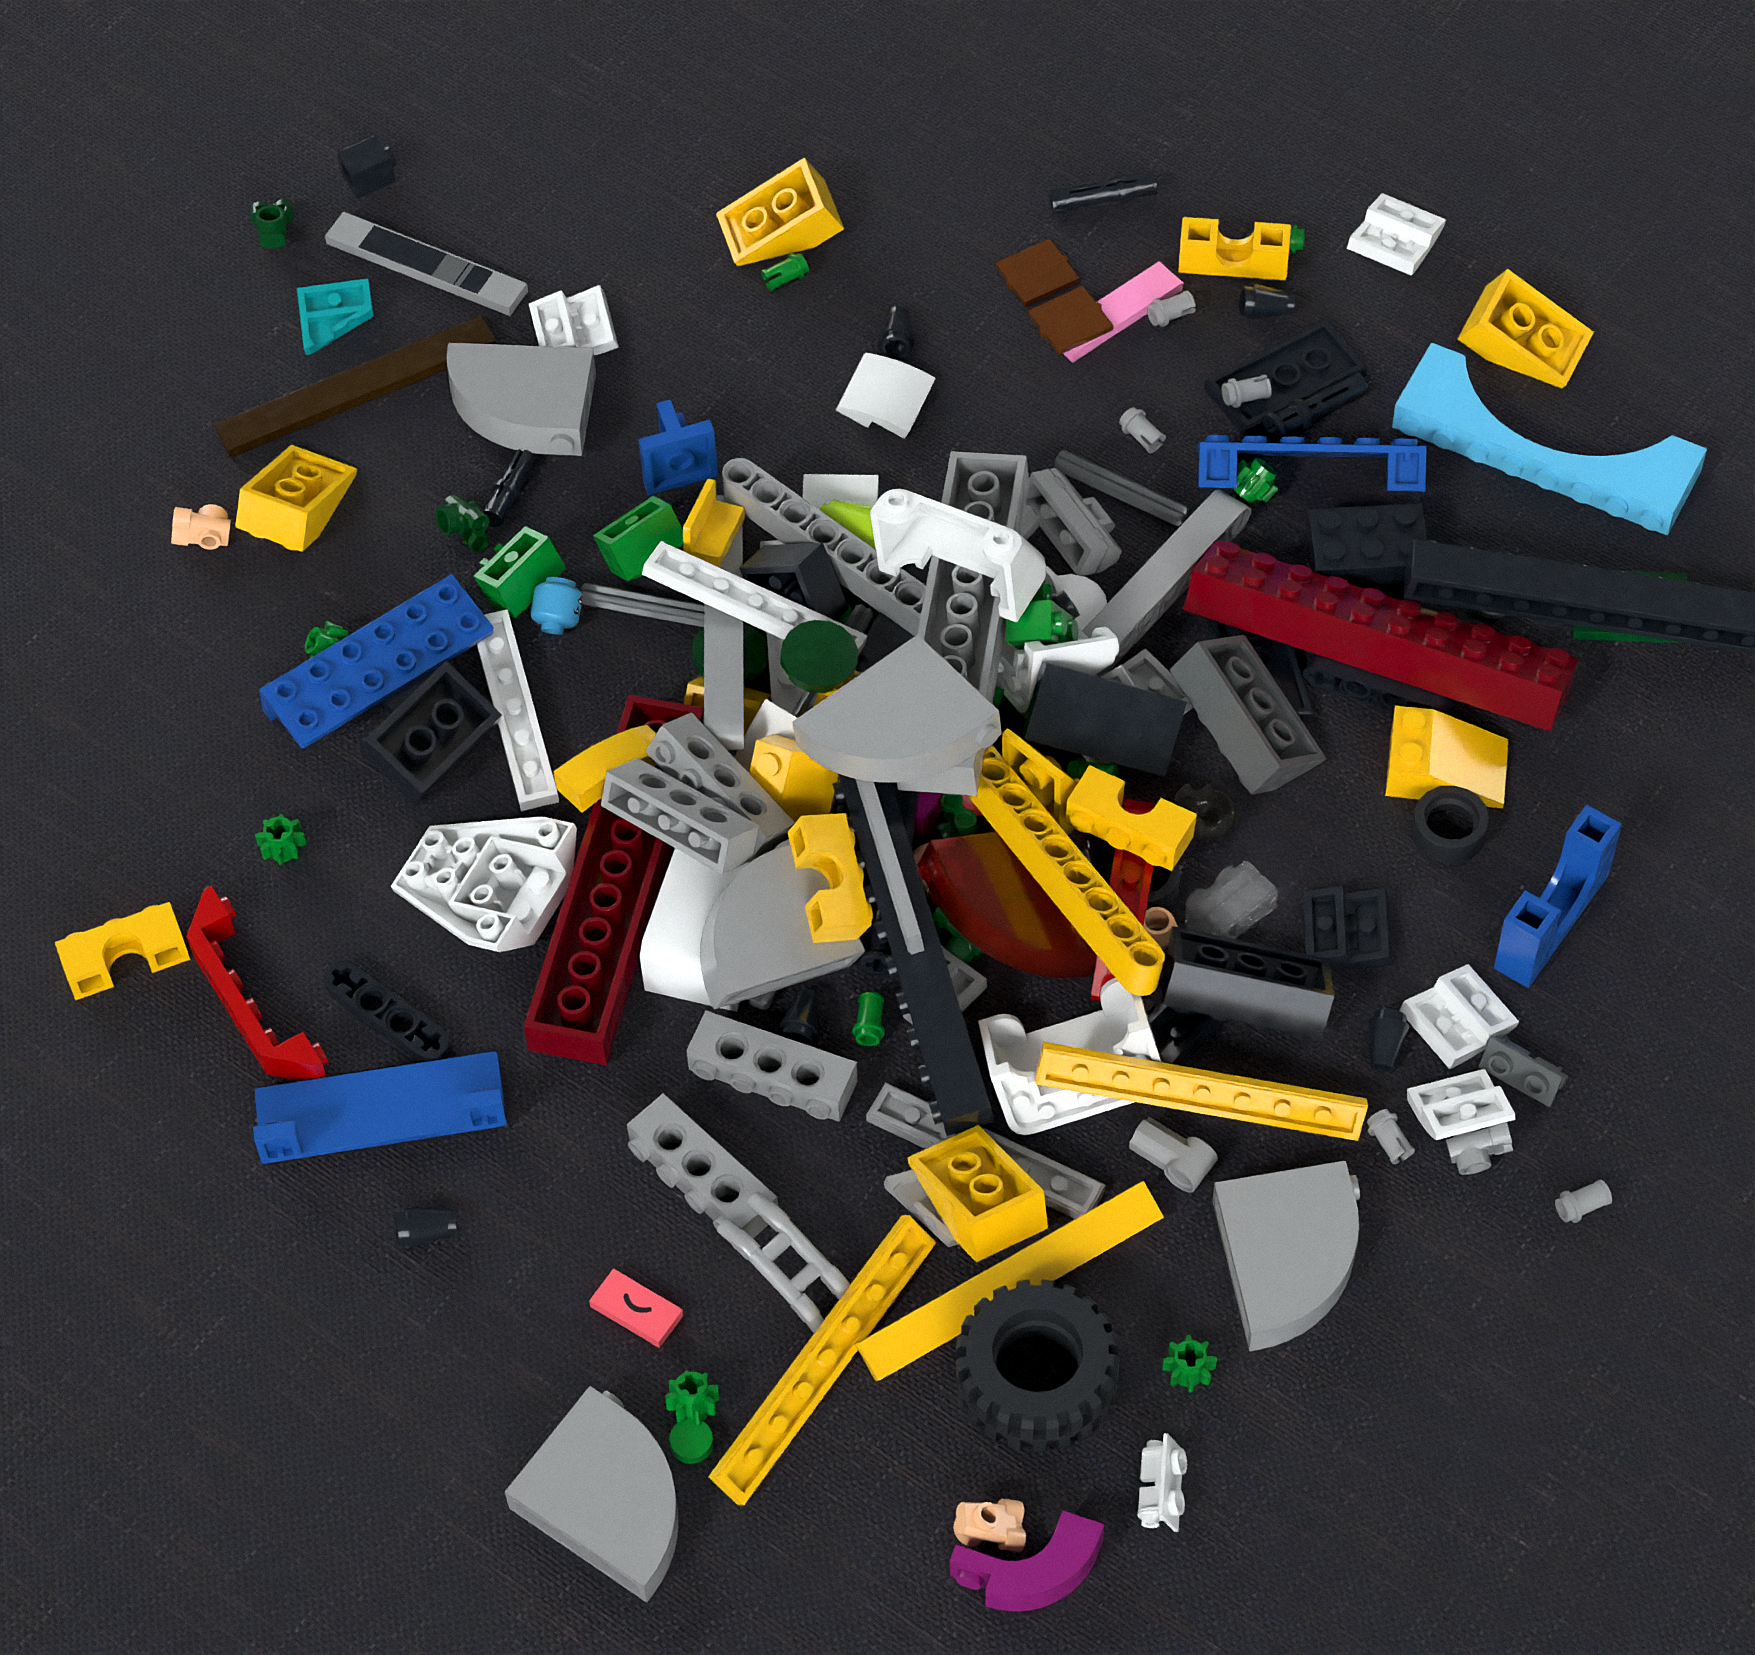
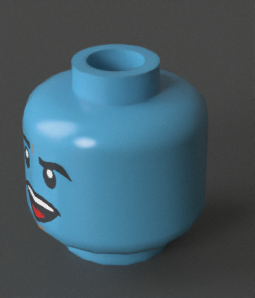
M547 577L546 582L536 585L531 607V618L538 624H541L542 632L563 635L564 629L577 626L583 594L575 587L576 583L574 581L559 577Z

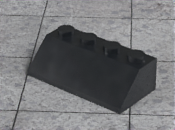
M1172 926L1162 982L1163 1005L1169 1006L1171 1009L1181 1013L1194 1011L1208 1014L1219 1021H1230L1232 1019L1246 1022L1262 1030L1270 1028L1280 1029L1300 1038H1308L1310 1036L1322 1038L1335 996L1329 959Z

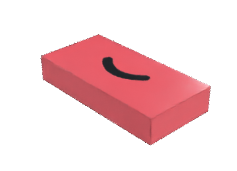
M614 1268L589 1300L591 1308L658 1348L662 1346L684 1316L683 1309Z

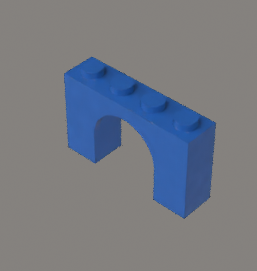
M1588 805L1584 807L1566 833L1559 863L1541 897L1538 898L1525 890L1504 919L1494 964L1495 970L1527 988L1531 986L1608 877L1622 823Z

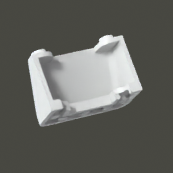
M892 489L885 492L870 511L879 571L897 577L900 567L915 563L916 567L923 569L933 555L994 578L990 585L991 595L1000 598L998 606L999 616L1018 622L1046 577V564L1043 555L1011 528L904 489Z
M1046 567V577L1044 580L1045 584L1052 586V593L1058 594L1062 590L1067 593L1064 581L1059 579L1049 567ZM1005 627L996 686L1004 689L1003 694L1019 712L1025 713L1028 711L1042 662L1094 676L1114 662L1115 656L1119 653L1118 638L1107 627L1095 628L1092 632V637L1088 638L1078 627L1077 641L1044 646L1038 640L1026 642L1024 649L1017 650L1006 642Z
M675 848L642 940L640 962L645 991L712 1006L705 989L701 971L700 944L702 932L712 905L733 878L749 864L748 862L729 872L720 874ZM740 1002L721 1008L737 1012Z
M1116 978L1107 981L1100 991V1001L1103 1010L1027 1034L1021 1021L1014 1015L999 1014L978 1021L990 1077L1007 1124L1012 1131L1022 1135L1034 1134L1134 1103L1133 1101L1036 1085L1035 1073L1043 1042L1161 1062L1142 996L1129 993Z

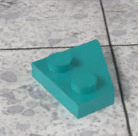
M368 278L297 288L305 355L313 354L374 317Z

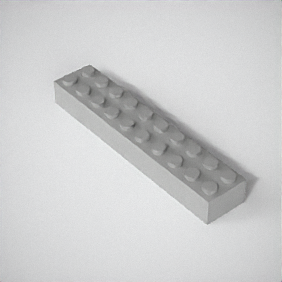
M951 451L941 503L1011 528L1021 535L1029 490L1027 456ZM932 555L917 634L993 704L1006 627V618L999 616L998 606L1000 598L991 595L990 585L994 578ZM982 748L965 761L944 772L917 780L897 782L898 790L977 796L985 748Z

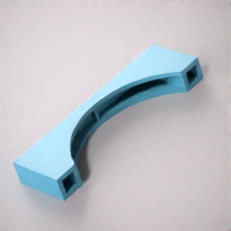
M1431 343L1395 404L1392 428L1400 430L1406 435L1418 437L1435 444L1439 448L1464 455L1475 462L1484 463L1502 470L1510 476L1520 477L1537 484L1543 489L1553 490L1571 497L1579 503H1586L1604 510L1612 516L1627 519L1642 525L1648 530L1657 531L1667 536L1702 471L1707 448L1673 435L1648 448L1611 456L1577 455L1541 446L1513 432L1489 412L1477 396L1470 382L1465 355Z

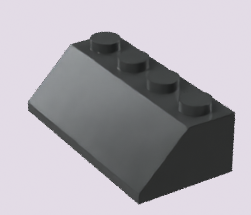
M1245 635L1199 641L1170 669L1179 689L1187 696L1197 711L1200 721L1208 728L1218 743L1220 752L1227 757L1239 775L1241 784L1248 789L1251 795L1276 790L1321 764L1326 759Z

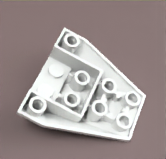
M547 817L429 826L394 880L391 888L468 945L497 952L531 946L536 943L566 894L574 869L577 828L574 823Z

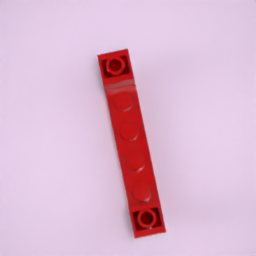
M1125 799L1123 809L1128 813L1141 815L1153 810L1157 804ZM1116 848L1109 886L1142 926H1144L1154 865L1149 864L1142 857L1125 849ZM1098 956L1091 993V1000L1100 1001V991L1104 984L1115 978Z
M212 885L205 888L186 937L193 957L265 1074L297 1081L325 1078L326 1074L323 1066L329 1062L318 1042L311 1045L304 1032H301L279 1044L272 1029L269 1027L263 1030L258 1021L263 1018L254 1000L249 998L245 1001L240 991L244 990V987L236 971L233 968L227 971L222 962L226 961V958L218 943L236 934L231 919L236 917V913L226 896L219 898Z

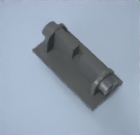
M1491 1036L1478 1068L1485 1069L1487 1073L1542 1104L1551 1107L1558 1089L1561 1090L1569 1077L1563 1073V1068L1561 1066L1556 1067L1540 1057L1533 1059L1529 1056L1531 1052L1511 1042L1507 1036L1503 1039L1498 1036Z

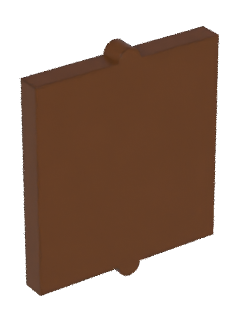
M1050 239L996 262V269L1007 282V289L1013 290L1025 307L1079 283L1078 275L1068 264V257L1062 256Z
M1083 286L1028 310L1029 317L1040 330V337L1046 338L1058 355L1111 332L1114 328V325L1102 311V304L1096 303Z

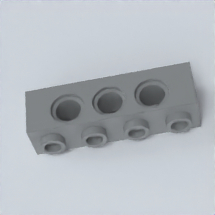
M692 712L663 724L645 750L666 774L759 825L753 860L774 850L778 844L785 840L788 836L787 832L795 824L787 813Z
M639 758L606 772L601 806L720 874L729 872L753 860L759 830L758 824Z
M705 1011L686 1050L689 1070L693 1071L698 1077L705 1080L717 1079L723 1081L743 1093L754 1092L766 1096L773 1103L780 1106L792 1105L806 1110L811 1116L822 1120L829 1118L840 1122L858 1082L857 1062L709 1011ZM729 1054H740V1055H741V1056H740L739 1058H737V1059H727V1058H725V1057H726L727 1055H729ZM770 1066L779 1068L774 1072L763 1071V1069ZM807 1079L817 1081L812 1085L801 1084L802 1081Z
M662 1093L627 1124L630 1141L628 1146L632 1153L643 1162L646 1160L651 1162L657 1168L658 1176L667 1186L673 1188L676 1185L685 1194L684 1197L693 1210L699 1214L705 1212L714 1220L713 1224L716 1230L722 1221L729 1219L739 1229L744 1230L754 1239L769 1225L762 1219V1216L748 1206L747 1201L753 1193L759 1192L767 1200L778 1206L777 1196L666 1095ZM676 1143L680 1145L678 1148L674 1150H666L663 1148L667 1144ZM698 1169H705L709 1171L703 1176H694L691 1174L693 1171ZM726 1195H733L737 1197V1199L732 1202L720 1201V1199Z

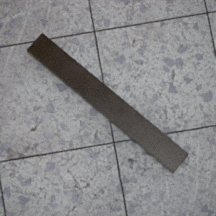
M479 316L214 424L215 430L231 458L448 369L447 350L449 343L496 344V340L482 317Z

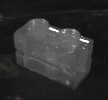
M1248 860L1242 862L1236 868L1228 866L1217 876L1216 883L1206 890L1199 888L1189 896L1186 901L1185 922L1191 930L1236 939L1276 908L1278 891L1265 876L1262 877L1260 875V872Z

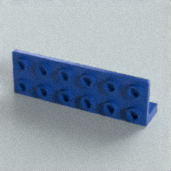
M1209 435L1205 438V442H1199L1197 446V454L1199 455L1198 488L1236 489L1237 455L1387 458L1386 492H1425L1426 446H1417V439H1395L1394 442H1391V445H1380V439L1357 438V441H1354V445H1342V438L1322 437L1317 440V444H1304V437H1282L1280 443H1267V437L1244 436L1242 443H1230L1229 436Z
M451 574L260 688L259 694L262 711L270 721L278 717L299 747L306 748L443 665L446 661L448 662L494 633V628L457 579Z
M495 1051L261 1087L255 1090L258 1126L253 1127L254 1142L262 1164L507 1126L499 1058Z

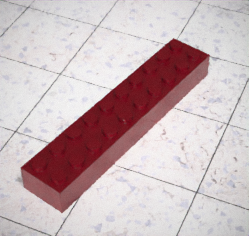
M1215 540L1193 569L1184 606L1185 611L1547 731H1551L1568 697L1579 660L1569 656L1564 650L1532 644L1525 637H1511L1496 632L1488 625H1474L1459 620L1451 613H1437L1422 608L1414 601H1400L1385 596L1380 590L1357 587L1349 584L1343 578L1336 576L1327 577L1312 572L1310 568L1304 565H1290L1276 560L1275 557L1267 553H1253L1241 549L1237 544L1229 541L1219 542Z
M628 695L616 734L643 725H648L657 733L663 724L691 712L704 725V708ZM658 765L655 766V768L664 772ZM601 798L594 803L526 1017L524 1032L528 1051L607 1066L640 957L642 940L659 894L673 846L602 807Z

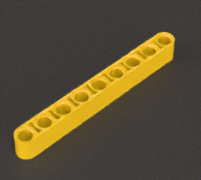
M993 745L985 748L977 796L967 795L1123 988L1129 993L1138 996L1152 994L1157 988L1164 963V952L996 748Z

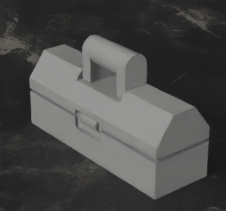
M1056 468L1032 472L1029 477L1026 505L1033 508L1034 513L1040 518V527L1075 574L1085 576L1095 574V572L1099 573L1116 563L1122 550L1109 534L1114 529L1115 524L1094 497L1082 499L1066 476Z

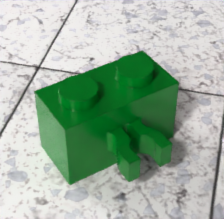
M655 496L650 497L593 535L610 571L626 581L643 576L644 563L661 541L677 549L683 545V529L671 505Z
M524 526L505 546L498 544L494 548L496 555L490 561L483 558L479 562L482 568L474 575V578L491 607L499 611L508 610L509 616L515 619L533 602L536 585L546 582L547 577H558L566 567L549 537Z
M1045 580L1018 622L1006 619V642L1017 650L1024 649L1026 642L1038 640L1044 646L1078 640L1076 620L1051 600L1052 586L1045 584Z

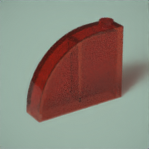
M998 832L930 840L917 864L920 877L926 882L935 902L947 920L969 942L994 959L1024 972L1053 978L1090 976L1096 966L1097 954L1004 842Z

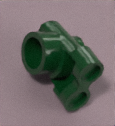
M278 200L272 205L262 201L253 203L250 208L251 222L257 226L260 245L263 248L270 249L283 247L286 243L288 224L293 220L292 203L288 200Z
M453 494L445 499V505L436 508L435 518L442 534L448 536L458 532L463 537V542L474 553H481L488 547L489 538L485 535V530L489 526L490 520L479 509L475 501L467 502L461 496Z
M944 793L941 797V811L944 814V821L931 827L933 838L937 845L944 846L948 854L954 850L958 853L966 852L972 846L973 836L979 833L976 815L971 810L965 809L961 795Z
M944 902L932 915L936 931L944 938H948L942 946L967 965L973 958L979 961L990 948V942L985 939L989 935L988 932L973 919L966 923L958 916L959 914Z

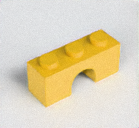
M1183 217L1178 273L1286 280L1290 224L1255 222L1254 232L1251 236L1241 240H1234L1223 236L1219 232V219Z
M1089 765L1067 799L1065 822L1071 824L1080 832L1090 833L1107 841L1114 848L1125 849L1136 854L1151 865L1161 866L1172 871L1194 836L1197 814L1163 798H1160L1155 808L1146 814L1136 815L1128 813L1121 807L1125 781Z
M846 813L801 816L787 832L796 869L812 868L818 870L826 877L830 889L818 890L805 905L813 943L857 940L872 925L873 912L871 904L866 901L863 889V869L857 863L854 851L855 836L852 828L848 826Z
M170 902L149 906L142 910V912L122 919L109 920L102 926L85 932L72 933L65 939L55 942L75 1000L114 987L110 976V968L113 962L122 955L129 953L142 955L148 961L152 973L190 960Z

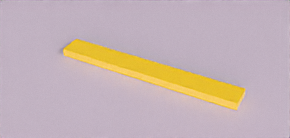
M1043 1042L1035 1073L1036 1085L1355 1141L1359 1139L1368 1108L1366 1098Z
M1139 1182L855 1345L874 1380L877 1382L960 1335L961 1325L966 1316H974V1306L982 1298H987L989 1301L993 1300V1290L1004 1285L1007 1286L1008 1290L1016 1288V1281L1028 1279L1030 1285H1041L1042 1279L1054 1281L1161 1220L1164 1216L1145 1182Z
M901 1215L708 1476L737 1505L746 1504L858 1351L855 1344L869 1336L936 1244L930 1235L910 1215Z

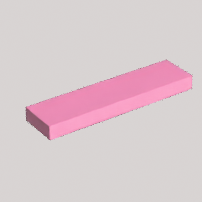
M1160 261L1096 302L1102 304V311L1114 325L1113 331L1063 354L1072 363L1146 315L1147 306L1152 304L1154 299L1164 300L1181 292L1183 282Z

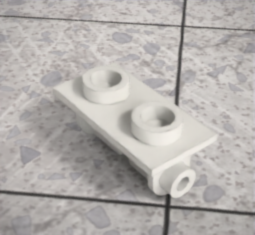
M1168 1433L1164 1434L1163 1442L1150 1440L1147 1442V1447L1142 1449L1140 1479L1143 1483L1155 1482V1486L1140 1487L1138 1518L1142 1519L1141 1525L1146 1528H1156L1159 1526V1521H1165L1174 1532H1177L1179 1530V1515H1182L1185 1509L1181 1481L1182 1475L1187 1471V1458L1185 1451Z

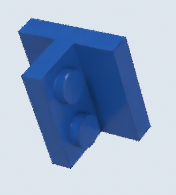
M671 399L656 403L660 433L638 439L643 483L647 495L719 476L715 434L711 421L706 420L686 426L682 412H675Z

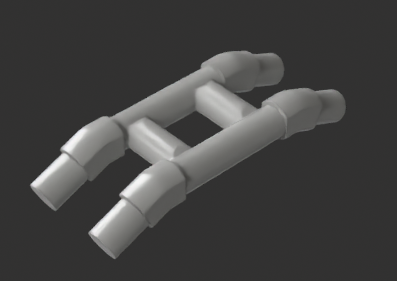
M755 1192L749 1197L747 1201L748 1206L762 1216V1219L779 1233L761 1249V1246L748 1233L739 1229L729 1219H725L720 1223L717 1232L729 1241L732 1247L746 1260H749L786 1299L801 1320L815 1333L824 1319L812 1300L802 1292L820 1276V1279L827 1285L832 1294L840 1299L850 1286V1283L835 1265L833 1266L790 1221V1217L781 1208L767 1200L759 1192ZM790 1245L808 1263L791 1280L773 1262Z

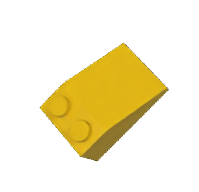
M805 158L716 213L734 263L737 266L815 248L844 230L825 180Z
M1507 269L1486 285L1458 340L1487 361L1559 388H1564L1594 332Z
M290 445L240 489L235 527L249 532L254 537L266 538L282 544L287 549L303 552L322 533L354 480L357 468Z
M1395 705L1385 796L1419 800L1426 792L1439 786H1457L1468 789L1476 794L1486 807L1503 809L1508 739L1434 709Z
M1007 728L1002 733V757L1067 835L1070 834L1075 828L1065 822L1067 799L1080 779H1073L1062 770L1060 764L1053 757L1044 756L1036 748Z
M979 1125L907 1157L909 1166L915 1171L917 1179L937 1212L943 1218L955 1241L975 1262H979L1048 1229L1044 1190Z

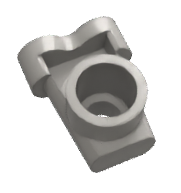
M1507 1122L1489 1126L1482 1130H1473L1454 1135V1138L1446 1140L1451 1162L1457 1164L1459 1174L1461 1175L1475 1174L1490 1168L1492 1164L1489 1155L1491 1154L1499 1155L1513 1151Z

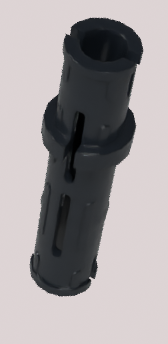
M1154 172L1124 178L1122 175L1114 176V179L1104 182L1049 190V201L1052 213L1118 201L1121 204L1126 203L1127 199L1156 195L1157 182Z
M518 449L514 452L504 474L493 484L491 488L492 496L482 511L490 520L489 526H502L509 509L521 497L520 489L539 454L525 449L524 451Z

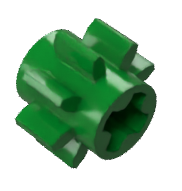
M1258 457L1253 462L1250 460L1247 462L1242 459L1237 465V484L1234 490L1251 504H1254L1257 499L1260 501L1263 499L1268 502L1279 489L1274 485L1276 483L1274 479L1278 474L1267 462Z
M326 621L324 629L314 627L310 631L305 642V652L310 654V658L346 638L349 632L339 625Z
M283 814L269 820L264 819L263 832L255 834L257 845L261 847L263 859L266 860L272 857L275 861H278L279 865L293 858L298 859V846L307 845L305 835L301 832L299 820L295 819L290 822Z
M1187 1335L1186 1340L1179 1345L1174 1342L1169 1343L1168 1352L1171 1357L1163 1359V1370L1173 1371L1170 1383L1172 1387L1180 1384L1187 1387L1189 1392H1193L1194 1386L1201 1382L1207 1386L1210 1384L1211 1374L1208 1370L1216 1369L1217 1357L1207 1356L1208 1341L1201 1344L1192 1340L1190 1335ZM1186 1361H1192L1193 1366H1187Z
M685 1371L677 1380L669 1381L670 1393L665 1395L667 1411L676 1410L678 1423L684 1419L693 1418L694 1423L699 1425L700 1420L704 1421L708 1415L715 1416V1402L719 1400L718 1385H708L707 1373L700 1374L698 1372Z

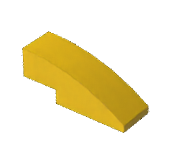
M643 725L613 735L591 746L553 771L556 789L583 813L602 798L606 772L636 758L643 760L653 767L657 765L645 752L656 733L648 725Z

